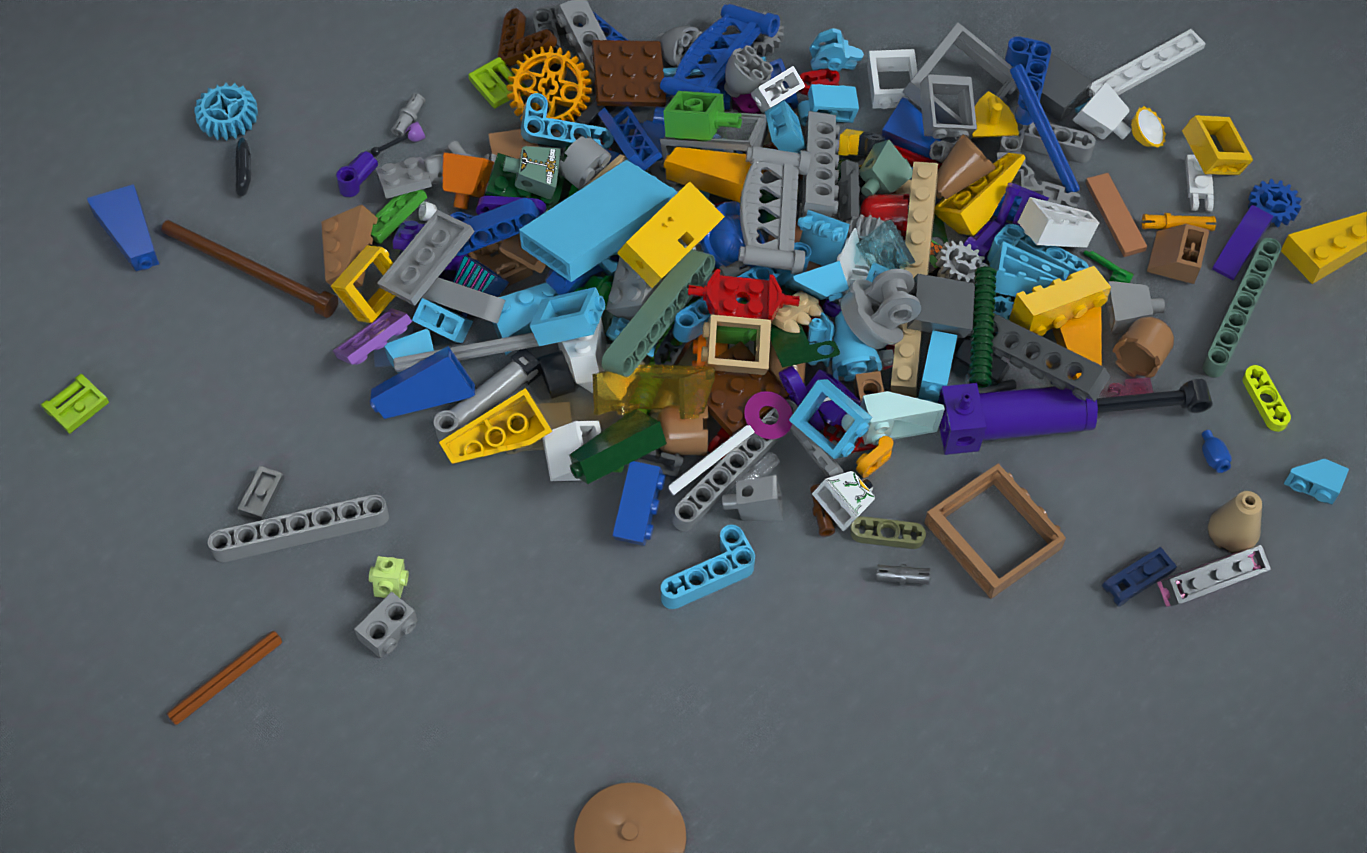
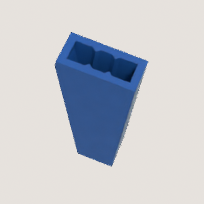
M134 184L87 198L93 215L135 271L159 265Z
M447 346L372 388L369 402L376 413L380 412L382 417L386 419L475 396V384L450 347Z

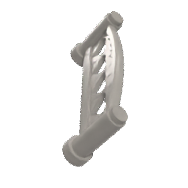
M757 146L747 148L745 161L750 162L751 166L746 175L740 199V223L745 247L740 246L738 261H742L743 264L789 270L791 274L795 275L803 272L805 251L794 250L798 174L807 176L810 166V152L800 150L799 153ZM768 170L778 177L779 180L764 184L760 180L763 177L761 171ZM765 189L778 199L766 204L759 201V198L762 196L760 190ZM765 209L777 219L765 224L758 221L760 217L758 210ZM763 229L776 239L760 244L756 240L759 237L757 230Z

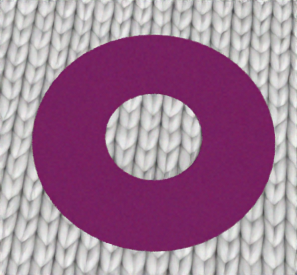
M760 392L748 400L745 406V420L755 431V434L766 439H777L787 434L791 429L793 423L789 419L793 412L789 403L782 396L773 392ZM772 406L777 410L779 418L775 424L768 425L761 421L759 412L762 407Z

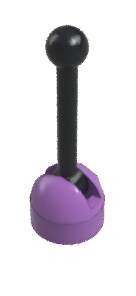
M418 121L412 123L406 129V135L381 147H373L371 154L378 156L381 151L406 139L413 142L425 139Z

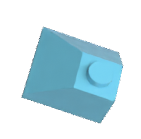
M840 261L795 275L784 283L788 289L796 292L802 290L819 300L829 298L830 302L841 299L843 293L849 290Z

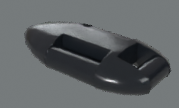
M240 138L237 142L235 160V188L240 197L246 195L251 181V154L248 143L244 138Z

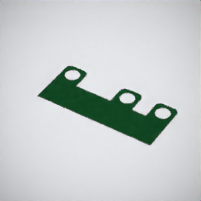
M785 284L780 287L784 295L797 293L786 288ZM771 324L770 340L782 368L836 357L840 354L838 346L834 341L809 344L801 324H798L800 333L786 332ZM822 345H830L834 348V351L829 355H822L818 353L817 349Z

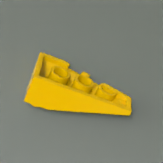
M1007 153L993 163L996 168L991 173L950 198H943L935 206L934 214L958 234L976 235L992 217L1006 192L1007 184L1012 182L1024 162V154Z
M525 388L444 438L439 443L451 463L455 464L532 445L553 431L531 394Z

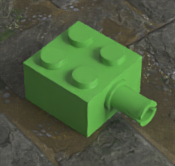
M678 91L663 111L665 135L676 140L696 139L697 141L705 142L711 140L720 127L739 129L742 124V119H739L742 117L741 113H724L723 94Z

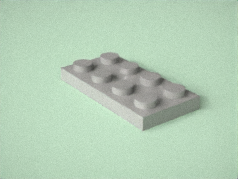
M437 210L377 284L381 289L415 306L473 235L474 229L470 225Z

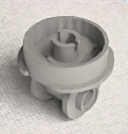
M891 269L879 274L873 282L858 279L850 285V291L841 299V310L846 323L863 343L874 349H881L887 344L894 345L903 339V331L899 328V325L914 320L921 312L919 299L908 294L914 287L913 275L904 269Z

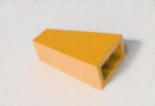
M676 147L670 155L666 156L664 168L666 169L667 180L683 185L691 182L699 190L740 203L743 184L751 164L745 161L746 154Z
M1093 307L1087 310L1083 316L1071 318L1060 328H1052L1058 345L1102 366L1101 307ZM1082 373L1075 374L1072 380L1078 379Z

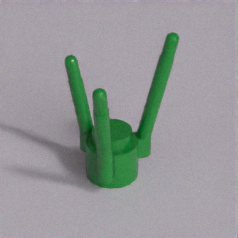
M1085 250L1083 252L1090 259L1113 271L1109 281L1131 282L1133 273L1118 267L1094 251L1088 252Z

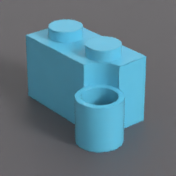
M811 84L808 91L809 100L798 104L799 121L803 126L806 125L809 111L836 115V122L853 123L859 110L856 87L844 85Z

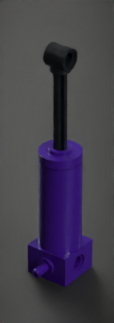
M1204 379L1190 380L1177 391L1097 398L1095 402L1088 398L1083 401L1075 397L1071 393L1072 390L1066 387L1064 390L1055 386L979 393L977 383L942 386L938 404H943L945 408L939 425L944 455L979 452L982 441L1094 430L1097 424L1098 413L1181 405L1184 409L1187 408L1191 413H1200L1210 409L1213 403L1207 382Z

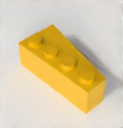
M1367 212L1288 234L1281 252L1311 284H1314L1367 252Z
M1092 266L1070 274L1066 281L1058 278L1053 280L1046 288H1043L1041 285L1033 287L1030 294L1026 295L1024 291L1017 293L1009 320L1043 336L1054 327L1060 328L1071 318H1079L1087 310L1104 305L1108 300L1111 286L1096 267Z

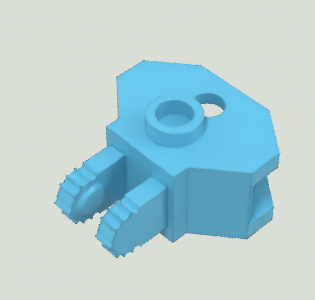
M834 28L819 33L809 47L813 58L811 60L813 71L826 68L838 72L842 68L853 70L857 65V61H861L864 55L859 48L848 45V40H844L841 30Z

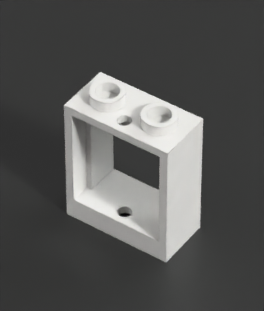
M914 49L869 51L867 69L872 108H896L902 97L907 98L915 107H918L916 103L902 93L905 88L880 89L878 72L909 71L911 81L917 74Z

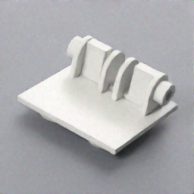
M856 228L853 229L850 237L846 239L845 246L837 257V262L840 261L849 287L846 294L850 291V285L858 279L866 280L872 264L877 263L875 254L862 253Z

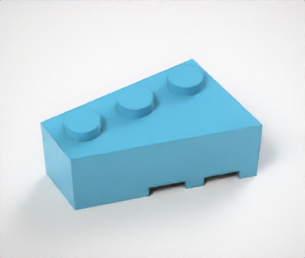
M1004 241L990 262V267L997 271L995 276V292L1016 297V294L1022 291L1026 295L1032 293V288L1039 285L1046 288L1053 280L1058 278L1066 281L1069 275V270Z

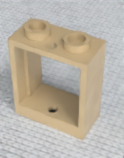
M711 315L708 322H704L702 333L703 337H707L706 347L703 346L701 351V362H705V370L765 375L769 369L771 320ZM717 326L757 329L755 362L715 358Z

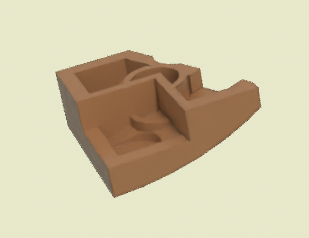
M535 127L528 128L530 132L536 133ZM521 129L489 134L491 154L497 155L501 153L518 159L522 147H538V144L527 142L522 138Z

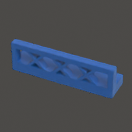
M628 106L615 117H612L606 108H603L598 113L627 159L634 165L639 166L645 171L663 156ZM628 117L626 124H619ZM636 129L634 135H629L630 130ZM638 141H643L641 147H636ZM647 152H654L644 160Z

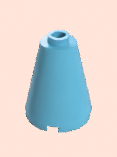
M842 311L839 312V315L835 317L834 342L837 344L840 354L832 358L833 377L839 380L838 376L844 377L845 381H854L855 374L868 373L876 369L881 371L882 362L876 349L863 343L846 323Z

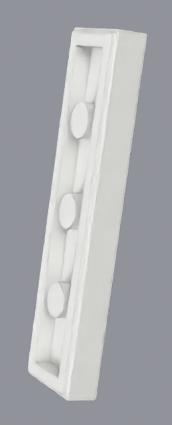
M746 425L670 484L667 488L672 496L755 431L750 425Z

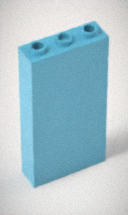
M625 160L519 229L521 248L572 282L620 250L642 226L677 194V191L658 180L655 176L642 170L639 166Z

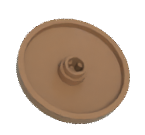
M641 783L616 784L594 795L580 812L574 832L576 853H684L686 847L684 820L675 803L660 790Z

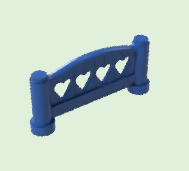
M725 4L721 9L722 18L712 24L693 42L681 59L673 77H664L660 83V89L672 96H675L678 91L721 94L720 90L716 87L725 77L726 64L733 51L738 48H744L746 45L751 46L760 33L768 37H774L779 30L780 17L772 13L762 14L736 5ZM729 26H735L740 32L729 35L722 34L727 31ZM717 40H723L729 47L710 49L712 46H715ZM707 54L712 55L716 61L715 63L698 64V62L703 60V56ZM694 69H699L704 76L686 79Z

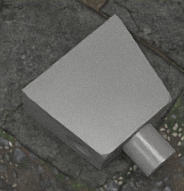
M1114 281L1108 282L1111 290L1106 302V309L1111 334L1127 331L1136 320L1142 317H1153V313H1164V299H1151L1148 286Z
M776 475L738 481L736 483V494H725L722 496L723 509H738L741 520H783L782 494Z

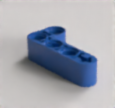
M1018 36L1013 37L1008 42L1005 61L1012 67L1018 64L1023 65L1040 101L1052 52L1051 46L1039 40ZM1020 94L1015 111V119L1019 124L1030 125L1033 123V120Z
M522 198L462 221L470 225L475 232L456 255H465L520 234L519 229L541 216L535 203L528 198Z

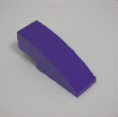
M1252 205L1224 247L1212 270L1234 280L1268 229L1273 215Z

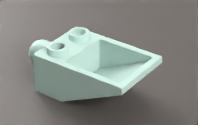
M889 391L864 395L860 407L873 417L868 423L870 425L869 430L862 436L864 445L869 443L878 445L879 439L883 436H888L895 440L937 432L945 410L944 405ZM846 414L841 422L845 431L855 421L849 414Z

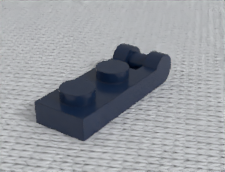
M1159 547L1107 579L1102 584V587L1106 592L1112 594L1114 597L1113 601L1119 607L1135 595L1174 572L1177 566L1166 552ZM1122 582L1127 587L1124 591L1118 586Z

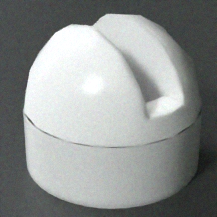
M422 202L418 212L419 219L428 222L437 211V207L432 203Z

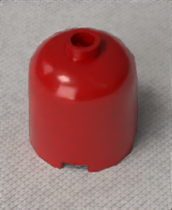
M869 195L861 204L860 215L865 217L871 215L873 218L880 217L883 221L889 220L890 225H896V230L901 231L903 242H906L910 195Z

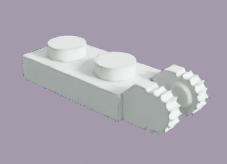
M1187 155L1185 165L1188 198H1190L1191 211H1197L1199 199H1204L1205 210L1212 212L1214 206L1212 174H1204L1195 155Z

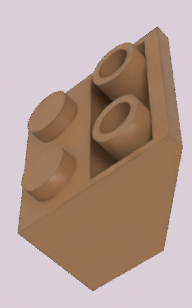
M1183 224L1157 231L1147 272L1194 284L1201 269L1210 230Z

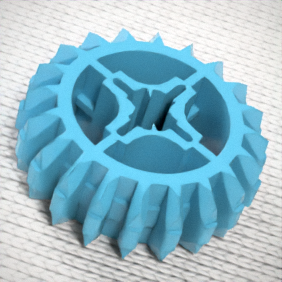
M225 83L224 86L220 87L216 84L215 89L208 88V93H201V99L196 100V107H194L196 122L199 124L202 132H206L209 137L214 136L217 140L224 137L226 141L232 136L237 139L238 134L245 136V130H252V124L256 123V117L258 116L257 102L252 93L246 91L244 86L238 88L236 83L232 86Z

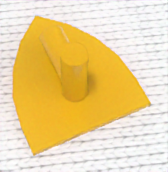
M989 91L984 94L975 105L977 129L972 133V137L1019 136L1015 116L1008 105Z

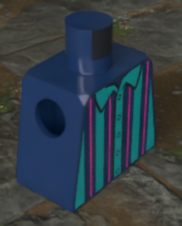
M464 255L453 283L498 297L509 281L480 261ZM454 309L455 313L467 318L468 313Z

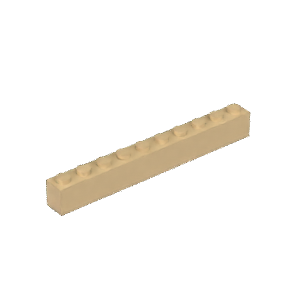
M913 163L903 269L909 271L913 278L917 274L928 275L938 163ZM907 323L899 325L904 337L895 344L891 392L916 398L923 331L907 329Z

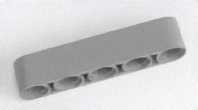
M439 277L422 296L424 299L497 324L506 301Z

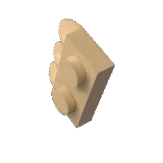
M802 290L792 295L800 296L799 307L783 305V308L779 309L771 324L786 332L800 333L798 324L809 325L812 322L810 316L821 317L823 310L819 306V300Z

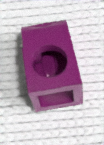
M751 93L732 97L733 110H737L739 113L762 114Z

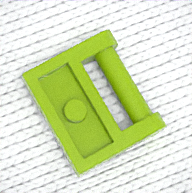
M501 57L468 74L469 81L494 109L510 101L507 94L512 93L507 90L506 84L495 73V71L500 72L510 85L513 84L508 80V76H514V74L507 68L505 61L501 60ZM523 82L522 87L528 88L526 84Z
M80 373L75 377L73 383L50 401L46 400L40 405L49 416L70 434L105 407L109 401L102 392ZM81 388H83V390H81V391H80L79 393H77L74 397H72L70 400H68V401H67L65 404H63L60 408L56 409V408H57L58 406H60L63 402H65L68 398H70V397H71L72 395H74L77 391H79Z

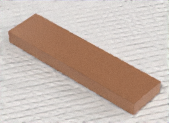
M1109 173L1087 178L1085 184L1123 257L1146 251L1147 245Z

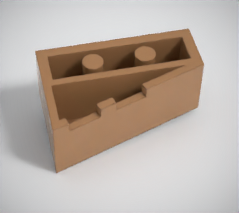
M363 205L321 221L325 280L330 285L336 281L367 245H372L373 238L371 237L373 225L377 224L378 218ZM366 270L353 283L355 288L363 286Z

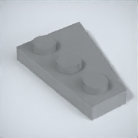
M792 424V433L827 478L844 473L839 464L827 456L828 453Z

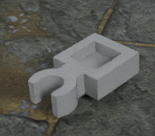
M1042 181V195L1049 197L1048 202L1077 208L1078 204L1071 203L1070 201L1078 203L1080 194L1076 192L1064 193L1065 187Z

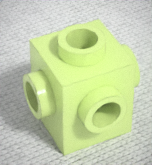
M378 556L375 567L371 566L369 571V582H373L374 597L386 598L393 592L401 598L403 587L407 586L409 572L404 567V559Z

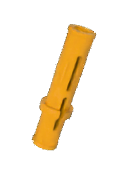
M1164 213V215L1143 214V221L1152 222L1141 223L1142 229L1164 230L1183 224L1205 228L1210 231H1214L1216 225L1206 224V222H1216L1215 216H1174L1171 213Z

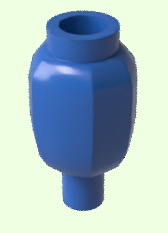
M1205 430L1201 434L1205 441L1202 445V451L1208 465L1216 469L1218 473L1228 471L1231 468L1230 462L1232 457L1227 446L1221 439L1214 437L1211 430Z

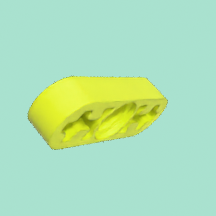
M1258 365L1248 367L1242 378L1245 388L1266 426L1272 431H1283L1290 422V412L1267 371ZM1260 395H1270L1273 402L1266 403L1262 401ZM1275 415L1277 418H1282L1283 420L1280 422L1278 419L1274 420L1273 417Z

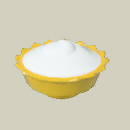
M1139 107L1131 122L1134 138L1146 147L1158 148L1163 146V143L1166 142L1164 138L1166 133L1164 132L1165 126L1161 124V118L1157 117L1156 112H1153L1151 108Z

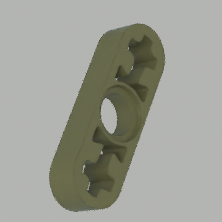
M860 516L851 524L850 535L853 540L859 543L917 549L923 545L926 531L919 523ZM860 526H865L864 534L860 533ZM874 527H877L876 536H873ZM886 527L894 530L895 535L892 538H886L881 534V530ZM900 530H903L902 539H899ZM911 532H916V540L911 539Z

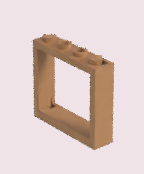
M999 463L930 509L925 519V525L990 599L1060 551L1066 540V537L1060 531V527L1052 523L1045 510L1031 500L1027 490L1023 487L1020 488L1014 481L1010 472L1007 473ZM992 485L997 487L1048 544L1000 579L946 519L951 513Z

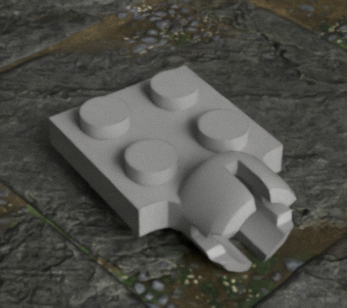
M443 155L428 156L424 160L421 157H411L403 162L388 163L376 168L385 198L432 187L431 184L443 182Z

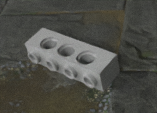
M570 0L559 5V11L556 15L557 21L561 28H565L569 45L571 47L574 46L577 52L576 56L579 59L578 62L584 64L585 69L589 73L587 79H591V85L595 87L592 46H586L584 43L607 39L587 0ZM581 23L583 27H576L574 24Z

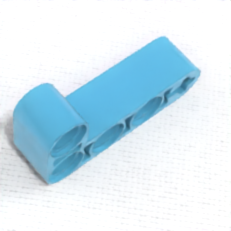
M534 93L528 97L523 109L521 136L525 141L566 149L567 146L576 141L573 134L579 133L586 139L587 136H590L599 145L608 150L613 144L614 138L608 129L547 118L548 102L546 97L539 93ZM537 103L541 110H533L530 104ZM527 126H535L538 129V132H530ZM552 129L558 130V131L560 132L561 136H560V137H555V136H553V135L551 134L550 130H552ZM599 138H602V142L605 143L604 145L601 144Z
M1007 224L995 236L987 256L988 261L991 262L1004 241L1069 270V275L1089 268L1083 259L1058 246L1036 245L1030 236L1024 233V229L1016 224Z
M726 525L721 530L719 547L722 554L670 576L662 582L661 602L666 608L677 609L752 575L755 565V553L740 527ZM729 538H733L737 540V542L729 543L726 540ZM744 559L747 560L749 563L743 565L738 563L737 561ZM723 570L726 573L723 575H717L714 573V571ZM693 580H699L702 582V584L693 585L690 582Z

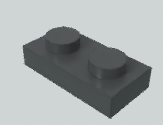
M259 466L238 507L239 513L258 520H264L285 478L283 473Z

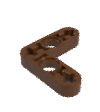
M517 8L511 9L503 20L498 57H501L506 66L517 64V60L524 62V54L531 58L532 49L537 54H540V47H543L545 53H547L549 47L552 46L554 48L557 43L556 36L548 29L524 37L526 16Z

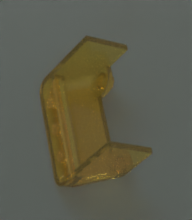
M639 364L629 377L606 370L592 374L594 415H600L609 411H617V415H627L635 409L663 410L665 408H676L679 410L680 419L699 418V414L705 412L715 379V367Z

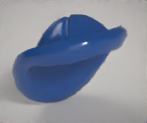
M736 201L724 202L715 206L723 214L724 218L700 241L702 251L714 256V267L716 269H719L722 265L726 267L738 261L740 246L745 247L740 223V203ZM758 229L759 237L756 240L758 243L764 244L766 242ZM746 264V265L750 266V268H753V267L756 266V265Z

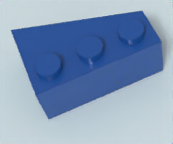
M636 461L629 463L612 535L614 539L645 546L647 540H651L654 525H651L653 515H657L660 502L658 497L665 482V475L661 467Z

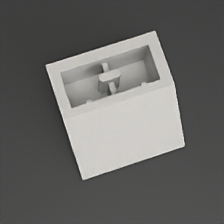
M574 421L553 429V432L542 438L550 481L580 480L576 479L570 470L572 463L569 454L601 433L599 421Z

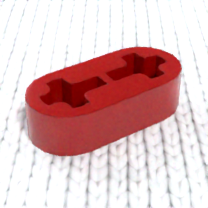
M828 68L804 72L799 76L805 87L799 90V92L803 95H808L811 84L839 86L840 74L838 71Z

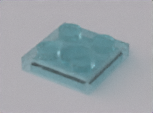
M892 220L885 221L856 244L869 268H871L873 263H877L890 270H905L916 262Z

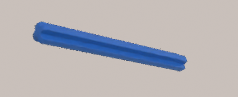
M1018 64L1010 69V73L1063 187H1065L1067 194L1078 192L1080 187L1023 65Z

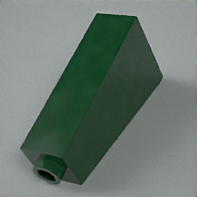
M638 409L631 411L569 454L572 463L570 470L573 476L586 484H590L666 445L667 442L660 421Z

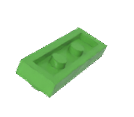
M417 190L395 196L375 215L378 219L377 224L373 225L371 232L373 241L381 244L428 198L425 191Z

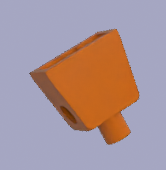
M444 152L443 190L455 194L454 208L467 210L469 196L483 197L494 165L493 161L480 157Z

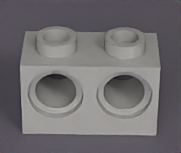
M391 592L354 630L358 640L379 658H382L386 653L389 654L396 648L398 641L404 634L408 635L413 631L416 626L417 617L414 609ZM397 614L403 615L399 620H392V617ZM377 633L385 634L380 639H373Z

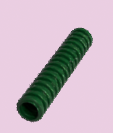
M986 266L979 267L974 271L975 298L973 330L971 331L973 334L971 335L972 349L970 354L972 356L970 357L971 371H969V376L971 378L969 379V384L977 383L978 388L990 386L992 383L990 378L992 377L991 363L993 358L991 356L993 355L992 341L994 339L992 334L994 333L993 319L995 318L993 312L995 311V276L997 271Z

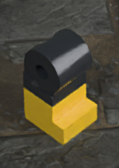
M846 129L840 134L838 155L848 156L851 154L867 157L873 146L885 141V137L870 132Z

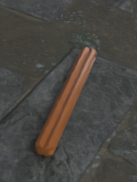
M271 631L169 710L167 713L169 719L175 725L182 722L282 644L281 637L275 631Z

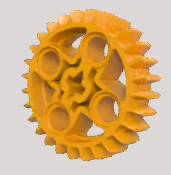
M550 46L547 53H545L543 47H540V54H537L532 49L531 58L524 54V63L517 60L519 69H511L515 77L508 76V80L513 84L507 85V90L512 92L507 94L509 100H514L510 103L512 109L517 108L514 114L516 116L522 114L523 116L525 105L521 95L529 97L534 93H538L537 91L539 90V93L545 96L548 102L547 108H549V111L546 115L547 118L575 122L573 117L581 115L579 110L585 111L587 109L584 102L590 103L591 101L590 97L586 96V94H592V89L586 86L592 83L591 79H585L589 76L588 70L582 71L585 68L582 62L577 64L579 60L577 56L570 59V51L562 55L563 52L560 47L557 53H554L552 46ZM544 63L541 74L529 71L534 66ZM553 64H560V70L556 72L550 70ZM567 68L574 73L578 84L565 80ZM529 79L533 81V84L530 87H522V83L525 80ZM552 85L554 90H550L549 93H546L545 89H549ZM570 91L577 92V96L574 99H567L566 94ZM537 103L532 104L533 110L538 111L541 108ZM557 105L570 108L565 113L554 117Z

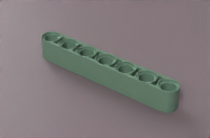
M1265 238L1260 242L1202 366L1204 373L1209 377L1217 378L1222 376L1281 252V244L1274 238Z
M692 249L669 272L606 350L601 363L603 370L624 377H629L675 320L676 314L693 297V295H687L688 285L702 286L712 273L715 266V258L712 254Z

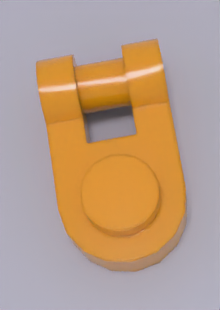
M888 436L881 437L878 446L869 454L864 453L856 461V471L863 478L871 475L891 458L894 444L892 438Z

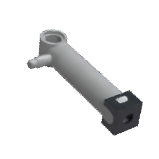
M526 348L520 349L513 354L508 365L475 389V396L463 399L450 410L441 411L435 416L434 427L437 439L439 441L443 440L485 414L525 382L528 385L542 375L540 361ZM445 426H452L449 429H443Z

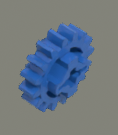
M1270 179L1268 184L1261 181L1259 186H1254L1248 197V201H1250L1248 208L1254 205L1273 215L1271 223H1275L1276 227H1279L1281 222L1287 226L1290 220L1294 221L1301 209L1299 205L1301 198L1296 197L1297 190H1290V184L1283 186L1282 180L1275 184L1273 179Z

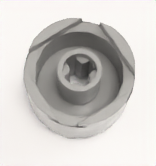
M582 136L574 141L566 150L567 158L564 162L560 160L558 173L581 190L608 166L611 154L590 136H587V139Z

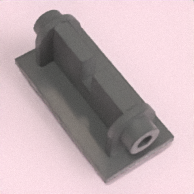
M658 448L635 461L659 466L664 475L677 478L683 457L679 453H664Z

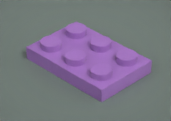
M391 308L374 320L373 323H370L335 348L333 352L338 359L351 365L360 364L367 359V354L371 351L383 348L388 343L387 340L393 335L398 336L405 332L407 325L412 320L407 313Z

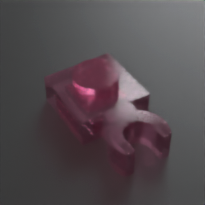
M1150 377L1125 379L1124 386L1119 383H1112L1107 389L1108 392H1116L1117 396L1154 393Z

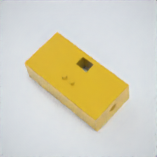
M688 182L621 247L617 254L653 288L715 228L724 216L691 182Z

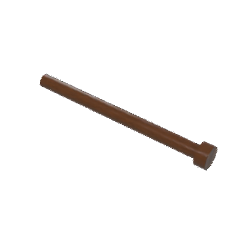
M166 220L161 227L162 233L314 306L315 313L325 318L332 316L337 308L338 297L328 291L316 292L170 220Z

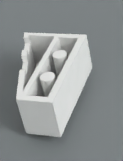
M1032 197L1029 198L1018 221L1024 229V233L1030 236L1036 245L1085 248L1088 247L1099 225L1098 220L1089 211Z

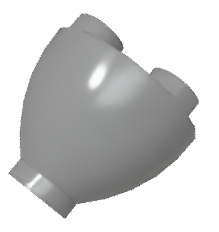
M678 26L665 33H660L655 41H660L663 59L671 67L676 68L686 51L703 32L690 26Z
M746 45L744 48L735 49L726 64V83L724 89L732 97H739L740 94H750L770 80L773 67L758 56L755 49L751 46Z

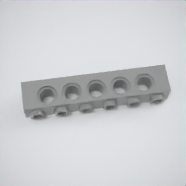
M808 112L804 130L806 145L804 151L810 152L811 158L807 176L803 175L801 217L803 218L807 215L808 210L828 217L836 216L838 201L834 200L837 199L839 188L838 185H835L839 176V170H835L839 162V155H836L839 149V140L836 139H838L840 125H836V115Z

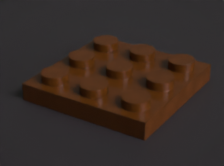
M592 41L597 106L665 107L667 103L666 93L660 89V83L664 78L660 41Z
M742 341L716 357L719 359L755 362V356ZM704 365L684 378L683 382L702 405H708V412L730 437L748 425L745 420V406L753 395L760 392H773L782 396L785 400L790 395L769 371L765 375L705 370ZM762 407L759 412V417L761 418L762 416L770 412L774 407Z

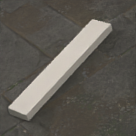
M1190 29L1092 82L1089 96L1092 97L1105 83H1108L1115 93L1120 95L1204 49L1206 43Z

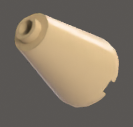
M1244 491L1212 514L1208 524V532L1216 546L1219 548L1223 547L1229 550L1228 552L1236 553L1256 545L1261 534V498L1254 492Z

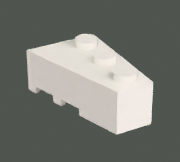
M600 318L594 335L557 342L576 384L599 381L602 378L603 368L601 363L606 351L607 340Z

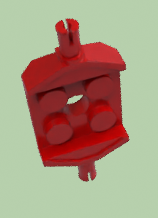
M720 269L715 270L704 287L688 285L687 295L703 296V300H705L711 315L771 320V322L774 320L779 309L783 308V305L799 307L800 296L784 295L774 275L770 274L769 280L720 275ZM745 298L748 300V303L741 304L736 299Z

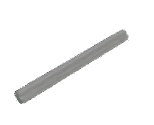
M528 333L452 347L450 349L458 361L539 345L534 334ZM440 350L394 358L395 371H404Z

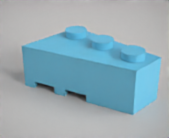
M546 282L499 297L506 301L498 324L492 322L498 338L533 333L530 324L541 300L558 296L559 294Z

